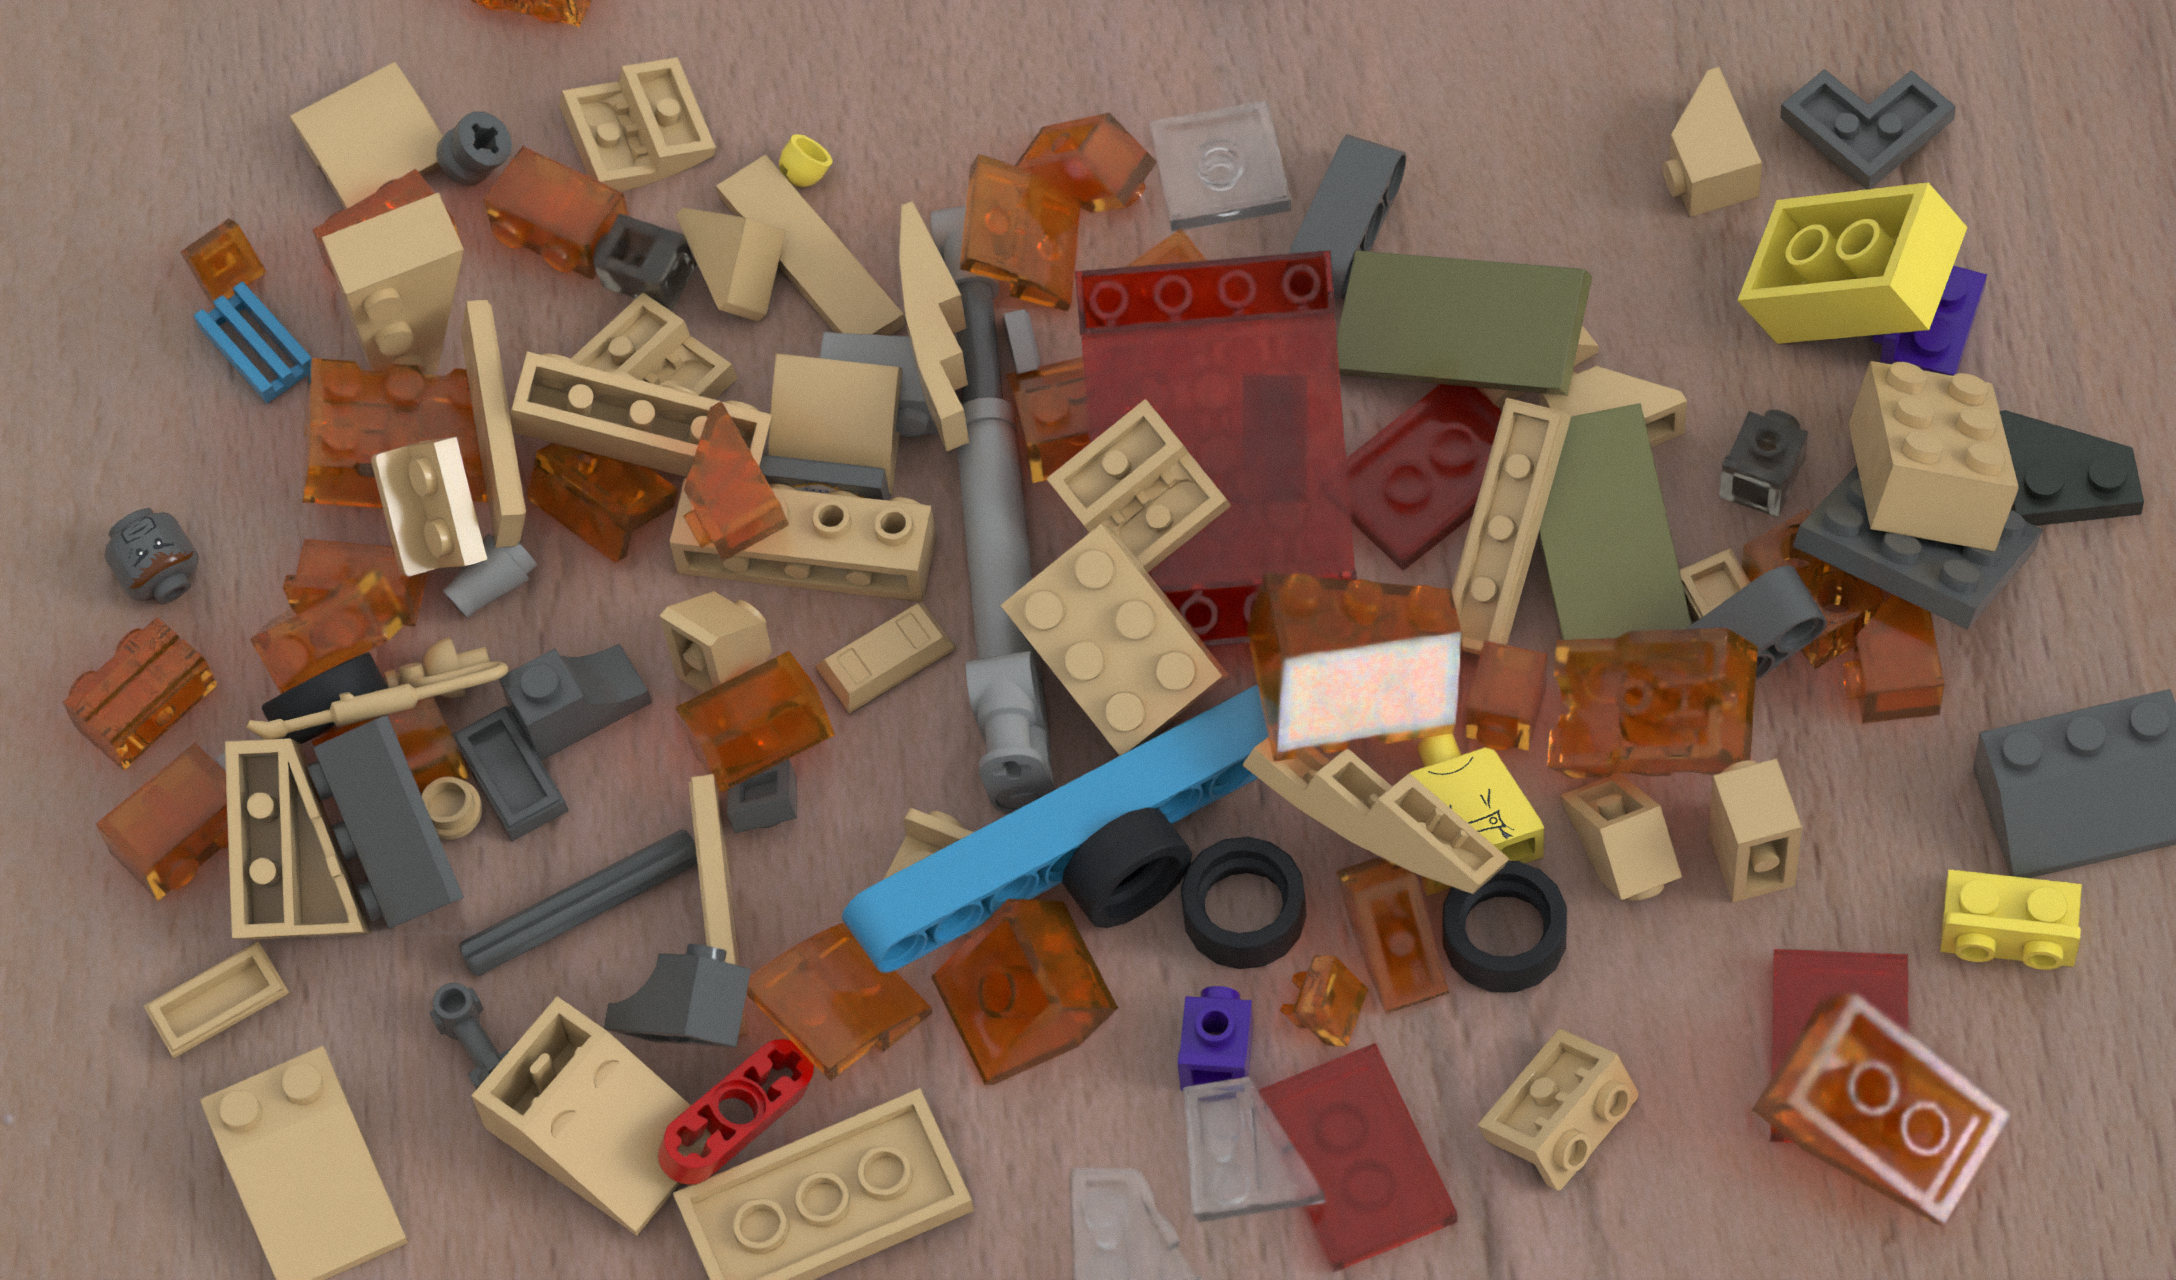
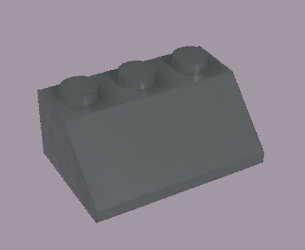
M2171 689L1979 733L1973 770L2010 876L2032 878L2176 845V703Z
M388 715L377 718L313 747L318 761L306 766L320 800L324 801L334 797L343 821L331 826L346 862L359 857L368 881L357 885V888L371 921L384 917L388 929L464 898Z

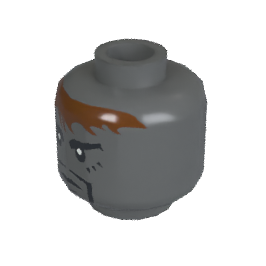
M143 508L125 516L109 530L108 535L111 540L106 545L104 557L130 598L136 601L156 599L158 604L162 605L174 601L189 590L191 583L188 578L197 568L199 556L182 527L171 514L166 512L154 513L150 508Z

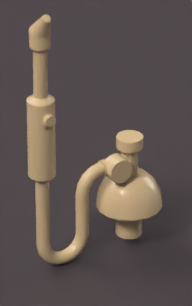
M449 636L437 641L427 649L423 656V667L420 662L411 663L399 667V673L397 674L395 670L384 672L387 689L354 696L350 692L342 693L339 695V701L331 702L329 710L286 721L282 719L269 722L249 720L246 728L264 740L284 738L287 733L330 722L340 727L412 709L418 700L437 695L447 698L465 697V688L498 680L508 673L509 668L506 663L501 661L490 662L486 647L457 654L453 641Z

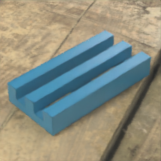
M242 281L233 287L234 296L228 300L223 295L213 301L215 309L208 314L204 309H201L193 317L197 327L268 404L316 370L312 357ZM245 309L291 359L295 366L289 369L239 312ZM227 321L278 378L270 383L219 326Z

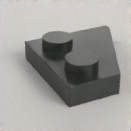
M2007 410L2000 411L2019 486L2011 510L2019 513L2026 522L2034 526L2142 514L2144 498L2133 447Z

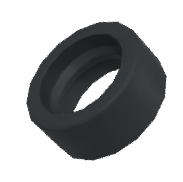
M366 652L276 696L262 705V711L268 722L277 719L286 721L329 710L331 702L339 701V695L342 693L350 692L354 696L387 689L388 687L371 654ZM330 722L287 733L286 737L280 739L291 738L303 744L337 726Z
M1146 807L1134 810L1107 823L1076 850L1064 869L1062 884L1095 927L1111 928L1141 916L1165 899L1184 877L1187 867L1191 863L1192 851L1160 809Z
M1248 836L1223 839L1202 850L1187 867L1180 889L1185 931L1197 951L1216 964L1236 969L1263 967L1285 956L1299 940L1307 917L1303 876L1292 857L1272 842ZM1254 874L1266 877L1277 885L1281 891L1283 902L1280 915L1273 923L1258 931L1237 933L1221 929L1211 922L1206 914L1205 899L1208 891L1215 883L1230 875Z
M1508 860L1506 865L1474 894L1451 886L1443 903V948L1452 968L1468 983L1490 992L1516 993L1539 985L1557 969L1566 950L1567 905L1558 885L1542 870L1520 861ZM1494 897H1515L1532 904L1540 912L1544 921V933L1539 943L1527 952L1515 956H1494L1477 949L1470 942L1466 933V918L1470 910L1480 902Z

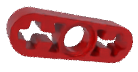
M788 1039L772 1040L759 1048L668 1125L658 1149V1162L663 1172L672 1180L688 1185L698 1184L710 1178L803 1098L814 1073V1063L809 1052L799 1043ZM784 1067H788L793 1071L791 1078L782 1076L769 1087L767 1095L761 1088L765 1084L771 1068L779 1071ZM730 1098L742 1100L752 1109L754 1119L745 1124L732 1123L721 1114L719 1103ZM707 1128L711 1136L707 1139L701 1155L693 1152L685 1157L679 1153L678 1150L681 1144L686 1147L692 1146L703 1136Z

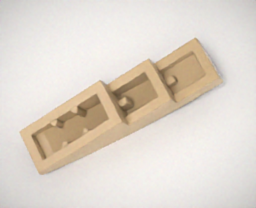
M910 201L901 205L899 264L905 317L924 400L944 448L948 452L969 443L964 409L955 393V390L968 385L963 352L954 336V333L966 329L961 294L914 202Z
M1287 723L1254 747L1242 765L1296 808L1350 842L1406 870L1465 892L1474 894L1497 874L1509 860L1506 855L1410 773L1392 787L1348 748L1330 761Z

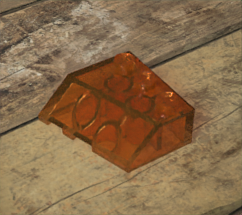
M1264 573L1247 628V634L1274 762L1294 759L1297 749L1320 745L1325 753L1343 751L1348 748L1350 740L1375 737L1382 743L1387 744L1453 733L1457 713L1462 631L1451 589L1435 588L1429 585L1413 586L1380 583L1365 579L1346 580L1313 577L1306 574Z

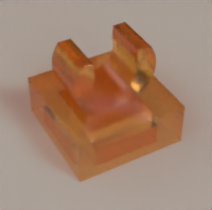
M230 218L180 251L206 297L212 303L222 295L229 299L235 294L233 287L243 281L247 286L266 273L265 268L239 224Z
M1313 955L1308 971L1295 973L1292 977L1291 982L1300 990L1296 1003L1282 1004L1280 1011L1296 1027L1309 1028L1326 1046L1347 1047L1369 989L1335 955Z

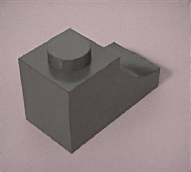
M620 643L606 650L580 657L561 656L555 648L508 672L499 679L510 711L541 761L652 703L646 686Z
M687 944L686 954L659 953L653 973L634 995L620 1002L608 1003L604 1029L657 1043L736 1048L751 969L725 962L727 951L706 945Z

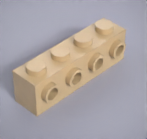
M527 351L510 419L513 433L692 479L705 480L709 477H723L734 481L736 484L754 486L772 414L760 412L757 408L743 402H722L698 396L697 393L685 387L676 385L660 386L637 380L633 375L613 369L598 370L576 364L573 360L561 355L551 353L540 355Z
M709 477L705 480L684 478L669 543L678 574L924 602L937 535L931 505H923L909 498L896 497L887 501L860 498L853 493L841 490L825 494L798 491L785 484H770L762 487L736 484L734 481L723 477Z

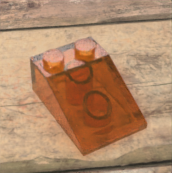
M1855 992L1818 1003L1752 1111L1802 1150L1937 1226L1945 1224L2011 1115Z

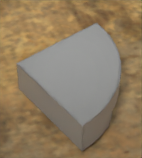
M1025 309L1004 313L1002 323L1016 373L1020 374L1038 370V366L1041 363L1029 312H1025Z

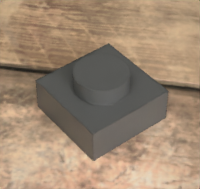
M790 759L728 774L727 815L735 833L756 828H769L781 822L797 818V776Z

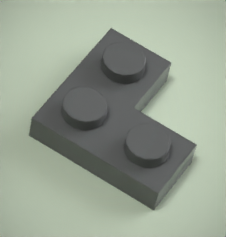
M1824 69L1781 104L1780 118L1865 189H1871L1954 120L1956 106L1912 70L1868 105Z

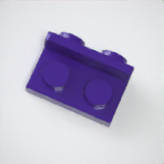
M1953 266L1929 330L1873 335L1872 342L1882 345L1880 363L1906 362L1916 365L1924 371L1951 376L1957 374L1985 290L1987 274Z

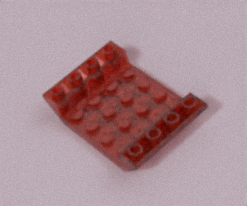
M1331 250L1075 271L1090 443L1146 399L1231 504L1227 510L1148 572L1150 577L1205 646L1361 634L1336 339V312Z

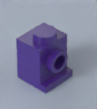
M1224 986L1206 987L1201 991L1200 997L1185 996L1181 1045L1177 1063L1181 1091L1247 1095L1254 1025L1252 1000H1240L1239 992ZM1207 1032H1220L1221 1034L1211 1035Z

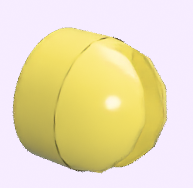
M794 134L783 148L779 159L781 173L787 177V180L792 185L801 188L817 183L832 164L830 154L820 144L800 134Z

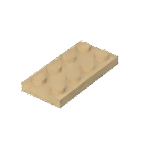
M920 1088L716 1174L704 1182L693 1184L673 1193L677 1207L709 1280H814L974 1211L969 1192Z

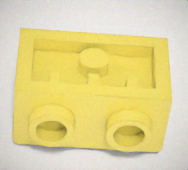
M1948 869L1940 952L1954 953L1959 958L1971 962H1986L1993 958L2023 961L2027 966L2041 970L2056 969L2060 966L2074 967L2081 933L2079 916L2082 884Z

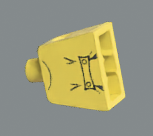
M1449 731L1433 733L1418 743L1417 751L1424 768L1410 772L1414 778L1506 855L1509 860L1528 863L1543 858L1544 826L1541 819L1495 750L1485 747L1461 755L1456 740ZM1421 876L1423 888L1427 896L1451 888L1449 885Z

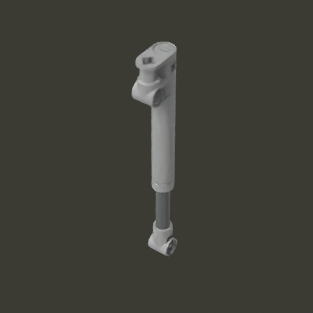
M993 201L931 211V225L934 243L961 294L966 329L958 331L956 334L957 342L963 352L968 382L967 386L962 387V407L965 413L969 443L957 447L977 651V659L966 661L967 688L974 717L986 744V754L979 760L980 778L991 805L996 810L1010 814L1055 789L1051 768L1041 656L1000 606L1031 581L1033 577L1016 413L1013 405L1003 400L993 299L999 294L998 269L994 255H999L1002 252L1001 237Z

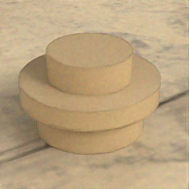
M455 777L438 778L427 785L421 795L439 839L453 840L461 838L470 833L481 819L482 802L477 790L464 780Z

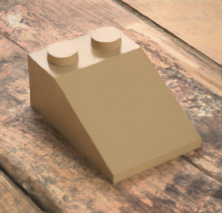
M324 1046L199 1099L276 1280H326L409 1243Z

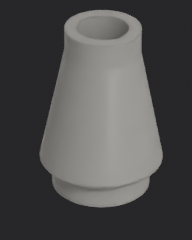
M488 533L483 539L487 560L463 566L453 581L442 590L466 618H469L476 610L530 580L527 574L538 564L519 542L517 546L495 548L494 537Z

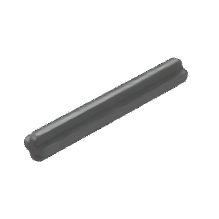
M678 830L463 940L459 948L468 969L474 975H482L697 864L695 842L686 830Z

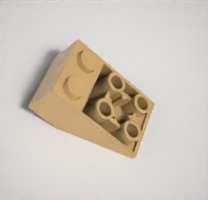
M558 996L471 1095L485 1129L636 1236L681 1184L669 1178L661 1169L658 1162V1149L668 1125L691 1105L607 1030ZM707 1128L703 1136L692 1146L686 1147L681 1144L678 1150L679 1153L685 1157L693 1152L701 1155L707 1139L711 1136Z

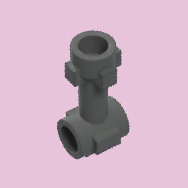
M448 983L441 986L434 994V1009L430 1012V1016L441 1035L446 1034L452 1039L459 1040L477 1067L468 1073L470 1081L475 1089H477L511 1049L499 1054L481 1026L479 1014L483 1011V1007L473 988L468 989L460 983Z

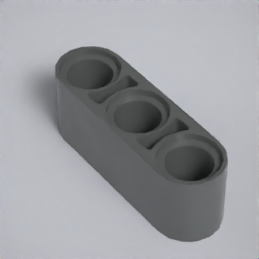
M1346 134L1293 241L1285 266V282L1345 300L1355 251L1371 250L1401 185L1406 167V152Z
M1792 566L1777 567L1759 576L1653 652L1642 664L1641 672L1672 725L1678 727L1687 726L1700 721L1814 641L1826 628L1827 620L1795 568Z

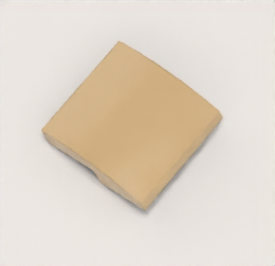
M678 57L622 66L619 81L562 90L559 107L596 197L619 193L653 183L685 171L715 155L716 146Z
M395 62L289 116L318 170L322 169L347 215L440 167L436 151L438 142L443 135L418 94Z
M645 293L638 296L571 358V360L579 365L598 370L613 369L633 375L637 380L660 386L676 385L685 387L697 393L698 396L714 400L738 379L732 363L690 336L686 323L682 318Z
M776 353L770 412L772 417L769 429V455L883 468L886 473L889 494H893L900 435L896 431L903 369L895 366Z
M1146 399L1046 478L1089 533L1100 524L1111 526L1147 573L1231 506L1225 496Z

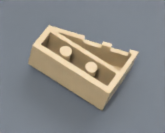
M439 192L322 237L357 340L380 394L396 387L411 386L421 380L422 377L438 371L464 251Z
M291 738L226 741L225 762L232 938L238 940H262L372 934L325 807L319 798L306 765H308L301 744Z

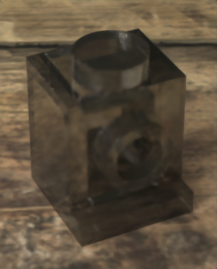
M620 213L610 232L604 233L599 238L593 254V265L604 288L634 298L645 293L671 312L696 267V262L683 234Z
M1772 409L1766 411L1764 416L1749 411L1730 454L1726 455L1723 461L1719 497L1779 518L1806 458L1809 431L1800 429L1797 419L1787 412Z

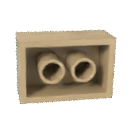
M1870 361L1848 423L1870 529L1996 551L2019 486L1993 384L1984 382L1982 379L1966 373H1958L1951 376L1924 371L1918 366L1906 362L1886 364Z
M1098 525L1000 605L1119 756L1155 738L1230 677L1111 526Z

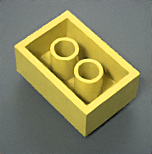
M1929 182L1780 199L1775 203L1737 301L1777 344L1929 330L1968 227Z

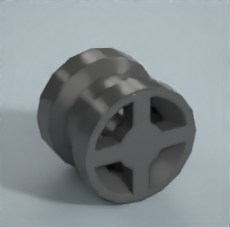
M474 111L465 115L455 128L449 130L440 139L436 151L438 163L444 173L454 182L466 186H475L483 182L495 168L500 167L511 154L512 141L507 128L498 118L486 112Z

